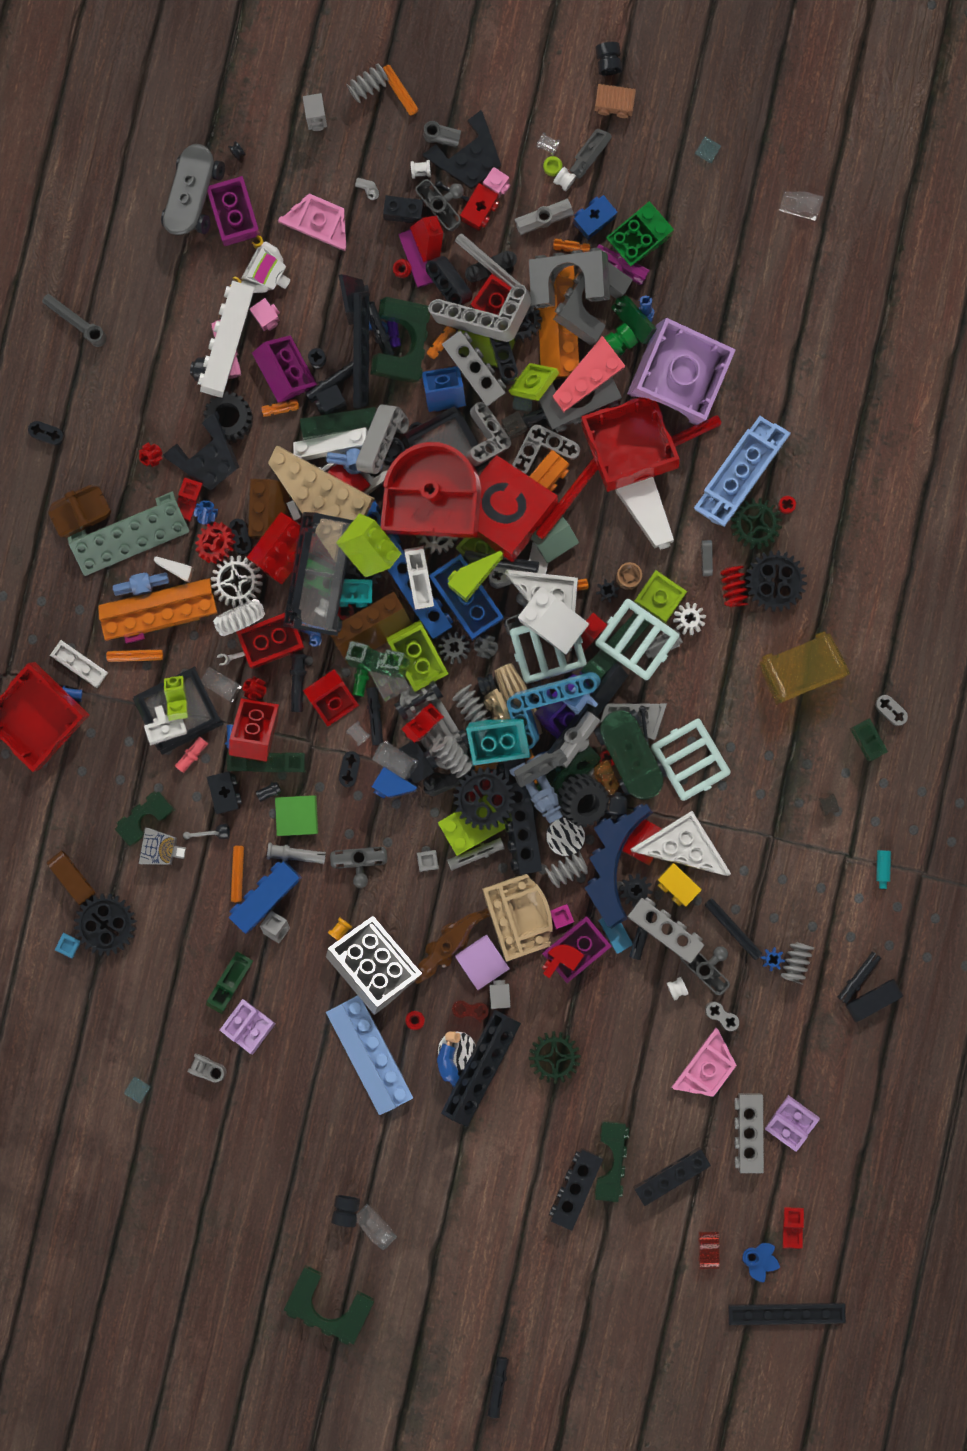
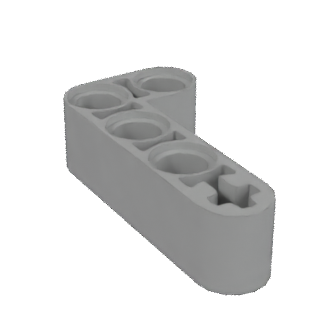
M383 404L378 407L356 461L358 471L372 474L379 473L395 432L403 434L407 432L409 420L400 407Z

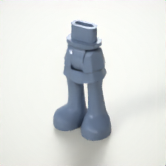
M542 753L539 754L538 756H536V757H534V758H532V759L526 761V762L529 763L530 761H532V760L536 759L537 757L541 756ZM525 762L509 770L511 775L515 776L514 771L525 765ZM542 775L537 778L542 790L538 791L534 781L525 786L531 796L530 800L534 802V806L543 813L542 816L546 817L550 824L563 816L559 810L561 807L558 806L557 793H554V787H551L546 776Z

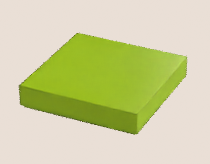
M529 363L509 389V392L513 396L539 401L558 376L559 371L557 368Z
M655 570L634 602L666 623L687 591Z

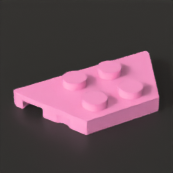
M309 193L299 204L293 206L286 215L281 216L278 220L280 224L346 251L345 211L340 206Z
M716 1027L672 1085L674 1090L714 1097L737 1066Z

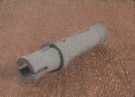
M501 838L487 844L482 843L480 844L481 846L447 859L451 871L480 858H488L490 854L505 849Z

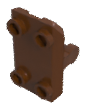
M88 485L76 492L73 490L64 494V498L50 505L48 514L59 536L70 537L107 519L111 514V510L100 487Z

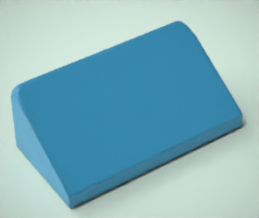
M603 918L598 920L616 954L633 945L622 923L611 929Z

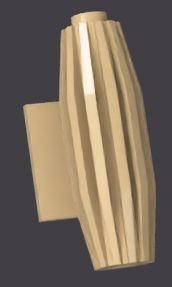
M512 663L494 670L499 691L495 689L484 696V704L486 709L490 710L492 720L511 719L507 708V700L514 693L527 690L525 682ZM514 698V704L521 706L520 700ZM536 708L531 709L532 714L537 726L538 733L540 735L542 734L541 725L534 714L537 710ZM520 717L519 719H524V725H527V720L524 717ZM527 735V740L530 743L533 742L532 737Z

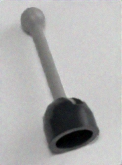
M221 824L216 827L215 831L185 832L183 838L189 839L190 837L216 835L219 839H229L230 829L228 824Z

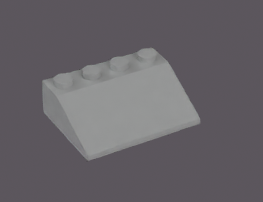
M373 916L329 947L326 958L374 1015L390 1004L422 974Z

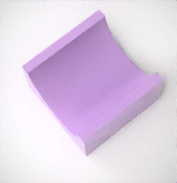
M665 318L656 324L657 330L647 345L627 394L632 397H643L667 405L685 415L689 419V423L697 425L707 419L735 349Z

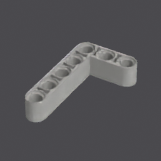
M518 284L513 286L499 315L440 299L433 300L429 304L428 310L439 324L508 342L516 336L530 307L531 296L524 285Z

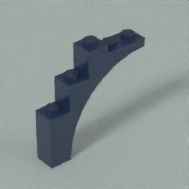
M647 804L635 807L633 809L634 812L628 816L625 814L619 817L617 823H614L611 818H604L597 822V826L594 828L605 846L604 849L601 847L592 853L593 856L590 857L601 878L598 879L596 877L590 880L585 889L605 923L611 929L628 919L621 906L617 889L618 864L624 845L632 832L642 821L653 814V811Z

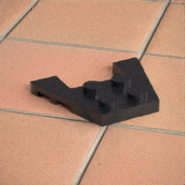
M481 110L467 120L478 137L454 156L448 159L437 145H434L423 154L424 159L430 160L439 169L446 171L471 190L486 179L493 167L496 169L501 168L500 159Z
M217 411L202 422L203 426L213 437V440L189 459L178 444L163 454L167 460L198 482L203 483V486L209 490H212L239 468L232 447L228 444L225 437V429H222L219 422L220 417Z

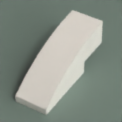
M423 546L404 549L415 610L434 606Z

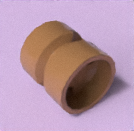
M629 562L621 565L616 575L617 584L625 590L636 588L641 581L642 571L635 563Z

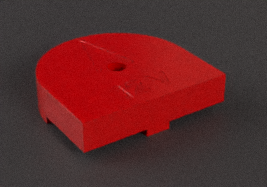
M440 442L420 443L403 451L393 461L384 479L381 529L386 534L477 538L481 483L478 473L471 462L456 448Z

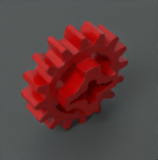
M214 522L213 526L208 523L206 530L201 528L202 534H197L199 541L195 542L199 546L195 549L199 553L198 556L208 563L213 562L216 564L217 560L223 562V557H229L228 552L234 550L231 545L236 543L232 540L235 537V534L231 532L232 529L223 523L218 524L217 522Z

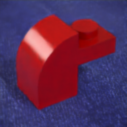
M429 704L401 730L408 739L414 743L419 742L444 716L432 704Z
M556 945L547 952L553 959H547L542 967L544 969L543 974L550 978L560 962L574 971L584 954L570 945Z

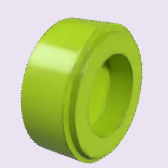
M556 156L548 157L544 161V172L548 176H557L562 169L561 160Z

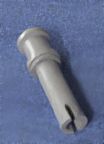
M268 843L267 860L275 858L282 859L283 862L298 860L324 864L326 852L294 849L288 845L277 846Z

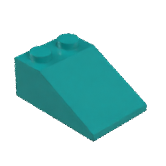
M524 719L470 722L466 728L473 766L530 757Z

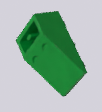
M649 201L609 234L606 239L631 267L673 235L674 229Z

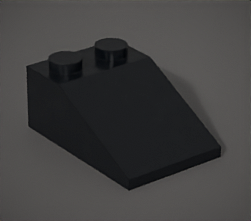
M340 274L339 280L348 324L352 325L354 324V293L369 291L368 285H364L362 279Z

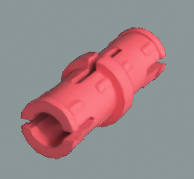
M199 736L194 744L184 751L185 754L175 767L185 773L189 766L199 759L198 756L208 743Z

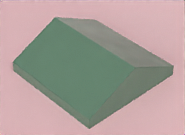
M561 516L545 539H540L536 535L537 530L531 537L546 563L551 562L579 543L563 516Z

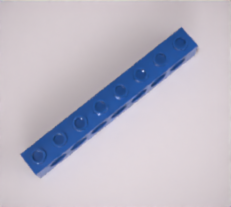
M374 501L366 516L376 517L377 524L381 527V516L378 513L381 509ZM387 534L402 553L392 567L387 570L434 641L452 629L451 623H453V620L448 613L444 614L441 607L443 605L438 597L433 598L434 606L415 610L412 590L408 587L410 581L408 571L406 573H399L397 570L399 565H407L405 551L399 545L402 542L397 534ZM431 612L439 614L437 621L429 620L428 616Z

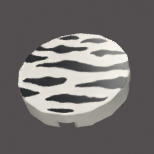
M560 818L554 821L547 831L549 847L561 856H570L573 853H577L585 841V833L582 826L578 827L572 824L567 818Z
M456 1031V1033H460V1041L452 1044V1047L456 1048L453 1061L457 1069L462 1070L475 1048V1042L466 1033ZM445 1036L439 1043L438 1054L442 1044H447Z

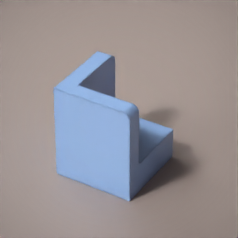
M589 694L563 701L575 714H579L586 703L594 707L598 705Z

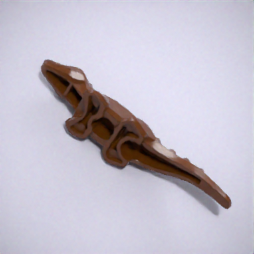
M486 908L474 912L459 921L443 926L441 928L442 935L438 940L426 946L425 951L429 956L418 964L417 968L422 974L414 982L419 984L433 976L439 965H442L444 968L448 967L452 962V956L458 949L466 948L471 929L477 923L490 916L489 909Z

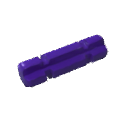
M386 311L388 332L391 338L390 344L392 348L400 347L397 320H395L397 319L396 311Z

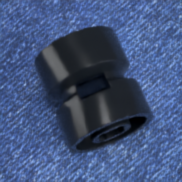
M604 42L595 47L596 57L600 60L598 62V72L600 75L610 76L623 71L622 61L619 58L621 52L618 42Z
M393 437L384 462L389 466L405 451V447L399 439Z
M336 1195L334 1207L337 1210L332 1214L331 1223L343 1227H356L357 1215L354 1212L359 1210L360 1199Z

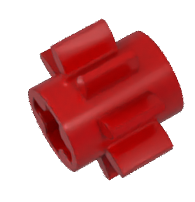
M148 442L139 450V459L146 466L151 464L152 467H155L163 459L162 450L158 445H150Z
M255 676L253 679H247L243 684L244 696L255 701L256 698L262 699L266 694V687L264 686L266 682Z

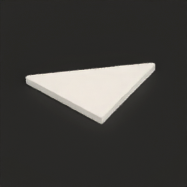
M505 570V574L528 603L539 588L543 587L575 612L578 578Z
M693 811L630 849L635 853L724 876L731 874Z

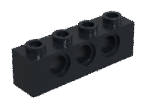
M698 1147L638 1183L633 1188L643 1205L646 1206L711 1165L701 1148Z
M581 1148L580 1152H575L572 1162H575L572 1170L568 1169L564 1178L567 1182L564 1187H560L556 1197L559 1198L557 1205L553 1204L550 1209L551 1222L571 1231L573 1230L602 1164V1156L584 1148ZM582 1165L588 1167V1172L585 1175H580L577 1172L578 1168ZM574 1183L579 1184L581 1187L577 1193H572L569 1190L570 1186ZM566 1201L573 1204L572 1209L569 1211L562 1209V1204Z

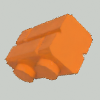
M551 450L529 477L553 492L558 486L556 484L559 478L564 479L570 470L567 468L570 464L554 450Z

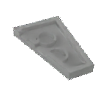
M607 704L600 723L614 726L620 722L624 723L632 719L629 711L635 709L642 722L639 707L645 706L648 738L655 740L667 704ZM634 722L623 729L624 731L644 737L643 726L637 729Z

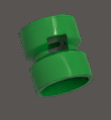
M626 323L616 328L615 333L610 332L604 337L618 357L625 353L626 348L631 349L638 344L636 336Z

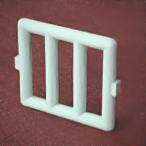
M626 599L614 617H610L607 627L595 644L641 678L649 680L660 663H664L668 657L667 654L679 638V634L632 600ZM630 608L638 616L613 649L605 641ZM645 619L654 627L629 660L621 652ZM661 630L670 637L645 671L636 664Z
M525 625L510 630L516 652L514 656L516 662L518 661L523 680L526 684L587 666L581 645L583 643L581 636L574 644L578 662L567 664L564 653L554 647L560 667L549 670L539 635ZM530 632L541 669L540 673L533 675L529 673L519 639L520 634Z
M695 719L680 729L672 730L671 734L651 745L653 753L657 760L661 762L667 777L682 801L691 798L703 790L707 791L712 788L711 785L729 776L731 773L700 719ZM697 728L702 737L701 739L665 758L660 748ZM705 744L707 745L711 755L677 775L674 774L670 767L671 764ZM714 761L717 762L721 769L720 772L686 792L684 791L680 781Z

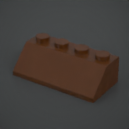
M392 592L342 621V628L338 632V636H330L347 665L387 643V637L412 625L396 594Z

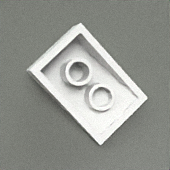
M543 587L539 588L518 616L519 621L565 655H567L589 625L588 622Z

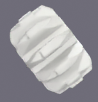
M687 602L685 610L680 605L678 608L681 613L678 611L674 612L675 616L680 617L673 620V623L680 622L676 629L679 630L683 627L682 634H686L687 629H689L690 635H693V628L700 632L701 629L698 625H705L700 619L706 618V615H699L703 608H699L696 611L697 604L694 603L692 608H690V604ZM691 614L693 616L692 619H694V621L687 623V619H685V616L688 617V615Z

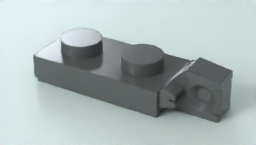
M596 129L575 156L576 161L570 169V172L577 176L576 178L580 179L586 173V170L607 146L612 138L610 133L600 129Z
M561 749L551 754L546 752L516 769L514 774L518 785L523 787L530 784L557 766H561L567 761L566 755Z

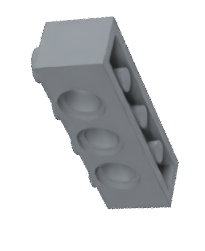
M459 331L442 343V345L486 406H489L506 393L504 391L506 386L500 378L496 380L493 375L495 371L489 363L485 364L481 358L484 355L478 347L475 349L470 343L473 340L468 333ZM464 346L468 347L470 351L469 355L465 358L459 354L460 348ZM474 362H478L481 365L478 373H473L470 369L471 364ZM486 377L492 380V385L488 389L482 386V380Z
M641 898L627 917L685 961L691 963L704 946L701 942L703 939L694 932L692 935L686 931L687 927L680 921H677V923L670 919L671 915L665 910L659 911L654 907L656 904L649 898L645 900ZM648 912L656 914L657 918L654 923H649L646 920ZM665 923L670 924L672 927V932L669 935H665L661 930ZM680 935L687 937L688 942L684 947L679 946L677 943V938Z
M738 1093V1098L734 1099L735 1110H738V1117H735L734 1121L735 1129H738V1137H735V1149H738V1156H735V1168H738L740 1173H764L763 1094ZM750 1108L754 1112L753 1116L746 1119L744 1111ZM747 1128H752L754 1131L751 1138L744 1137V1131ZM753 1148L754 1154L749 1158L745 1157V1149Z

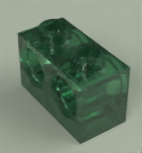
M870 718L849 728L868 762L888 752Z

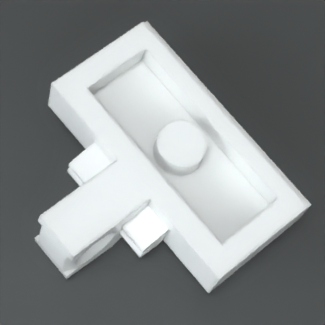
M162 705L155 707L157 718L153 719L154 723L144 726L150 745L187 734L183 719L169 721L168 715L164 714Z

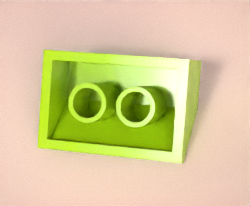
M360 513L336 542L365 577L390 569L402 554L375 520Z

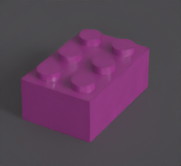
M243 176L208 187L207 192L224 246L252 239L258 235L261 236Z
M585 916L544 950L542 954L546 959L552 960L553 957L547 952L552 947L561 944L570 945L584 954L574 971L561 962L556 968L559 975L568 983L607 951L611 945L590 919Z

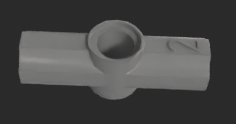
M565 199L547 207L542 206L537 211L515 219L518 232L520 235H523L541 227L546 228L551 223L570 217L574 213L569 200ZM544 213L549 216V219L543 221L539 216Z
M588 711L576 727L570 728L565 733V742L560 748L567 757V761L562 764L565 768L568 767L578 752H582L588 747V738L600 722L596 716Z

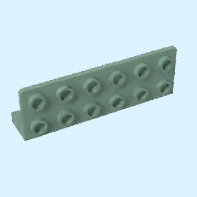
M173 491L155 498L157 506L93 533L87 534L84 529L68 537L69 546L83 575H89L188 533L189 528L180 511Z

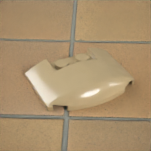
M527 874L482 889L506 962L550 946L549 938L552 932L550 908L540 887Z

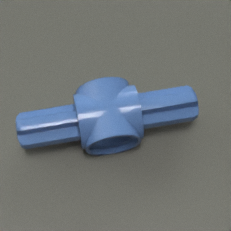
M352 448L347 450L345 454L327 453L326 462L343 465V468L350 474L361 473L356 468L360 449Z
M147 573L131 576L128 582L113 585V592L115 596L131 592L135 596L150 593L153 590L152 587L168 584L169 577L167 573L149 576Z

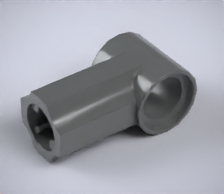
M429 121L425 124L423 130L425 141L458 147L461 130L439 125L435 121ZM434 129L437 133L430 135L427 133V130Z

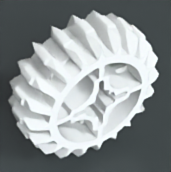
M230 556V563L223 559L225 564L223 567L221 564H217L220 571L213 570L217 577H211V581L217 583L211 585V588H218L214 595L222 594L218 600L222 602L226 598L225 605L227 606L231 601L233 607L237 606V602L242 606L244 600L246 602L250 601L249 597L257 599L253 594L254 591L257 593L261 592L260 589L256 588V586L263 585L262 582L257 581L262 578L261 574L256 575L260 569L258 567L252 569L255 565L252 562L247 565L249 560L246 557L241 562V556H237V561H234V557ZM237 567L247 569L251 575H239ZM231 568L230 578L222 582L224 573ZM235 574L239 580L242 579V581L239 582L238 588L235 584H231L235 581ZM252 581L251 588L243 595V586ZM223 587L234 588L237 597L226 594Z
M254 599L243 603L242 606L238 605L216 617L213 622L219 634L225 636L250 626L263 618L265 612L259 600Z

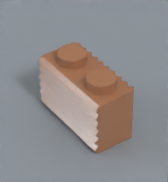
M598 84L595 111L605 116L609 115V113L617 114V117L620 118L632 116L636 89Z

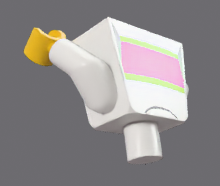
M256 236L260 243L255 244L252 242L257 250L241 278L244 281H241L238 277H233L232 279L255 287L253 293H266L268 290H273L276 284L285 289L290 279L282 274L286 266L283 264V258L278 248L268 242H264L261 236Z

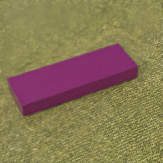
M411 230L400 233L399 238L406 258L412 266V274L417 288L434 283L426 272L425 266L427 262H423Z

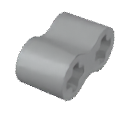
M711 1001L706 1004L705 1014L709 1018L718 1020L725 1030L734 1031L738 1028L739 1019L736 1015L725 1012L722 1005L718 1002ZM717 1005L718 1014L713 1013L711 1015L710 1007H716ZM733 1017L734 1025L726 1026V1018L731 1019Z

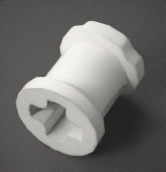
M430 160L421 163L411 161L412 179H415L416 176L431 177Z

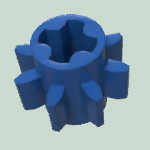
M201 501L200 504H196L193 516L198 517L197 521L199 523L207 525L211 521L215 522L218 509H214V504L210 501Z
M775 947L772 948V952L765 949L766 955L760 956L765 961L762 966L766 967L768 965L769 971H772L773 967L780 970V962H785L780 957L783 952L775 953ZM770 955L777 956V958H775V964L772 962H768L770 960Z

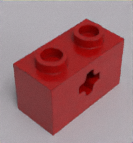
M479 183L460 214L461 221L478 231L482 227L486 228L490 221L488 216L491 211L495 212L499 206V194ZM483 205L484 209L478 211V207H481Z

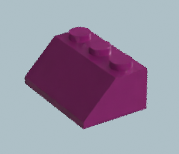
M291 335L264 342L252 352L278 403L290 400L317 385Z

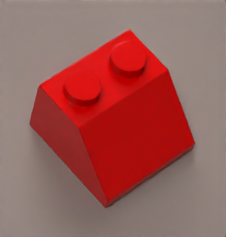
M491 274L468 307L499 315L511 287Z
M335 669L303 690L327 727L359 706Z

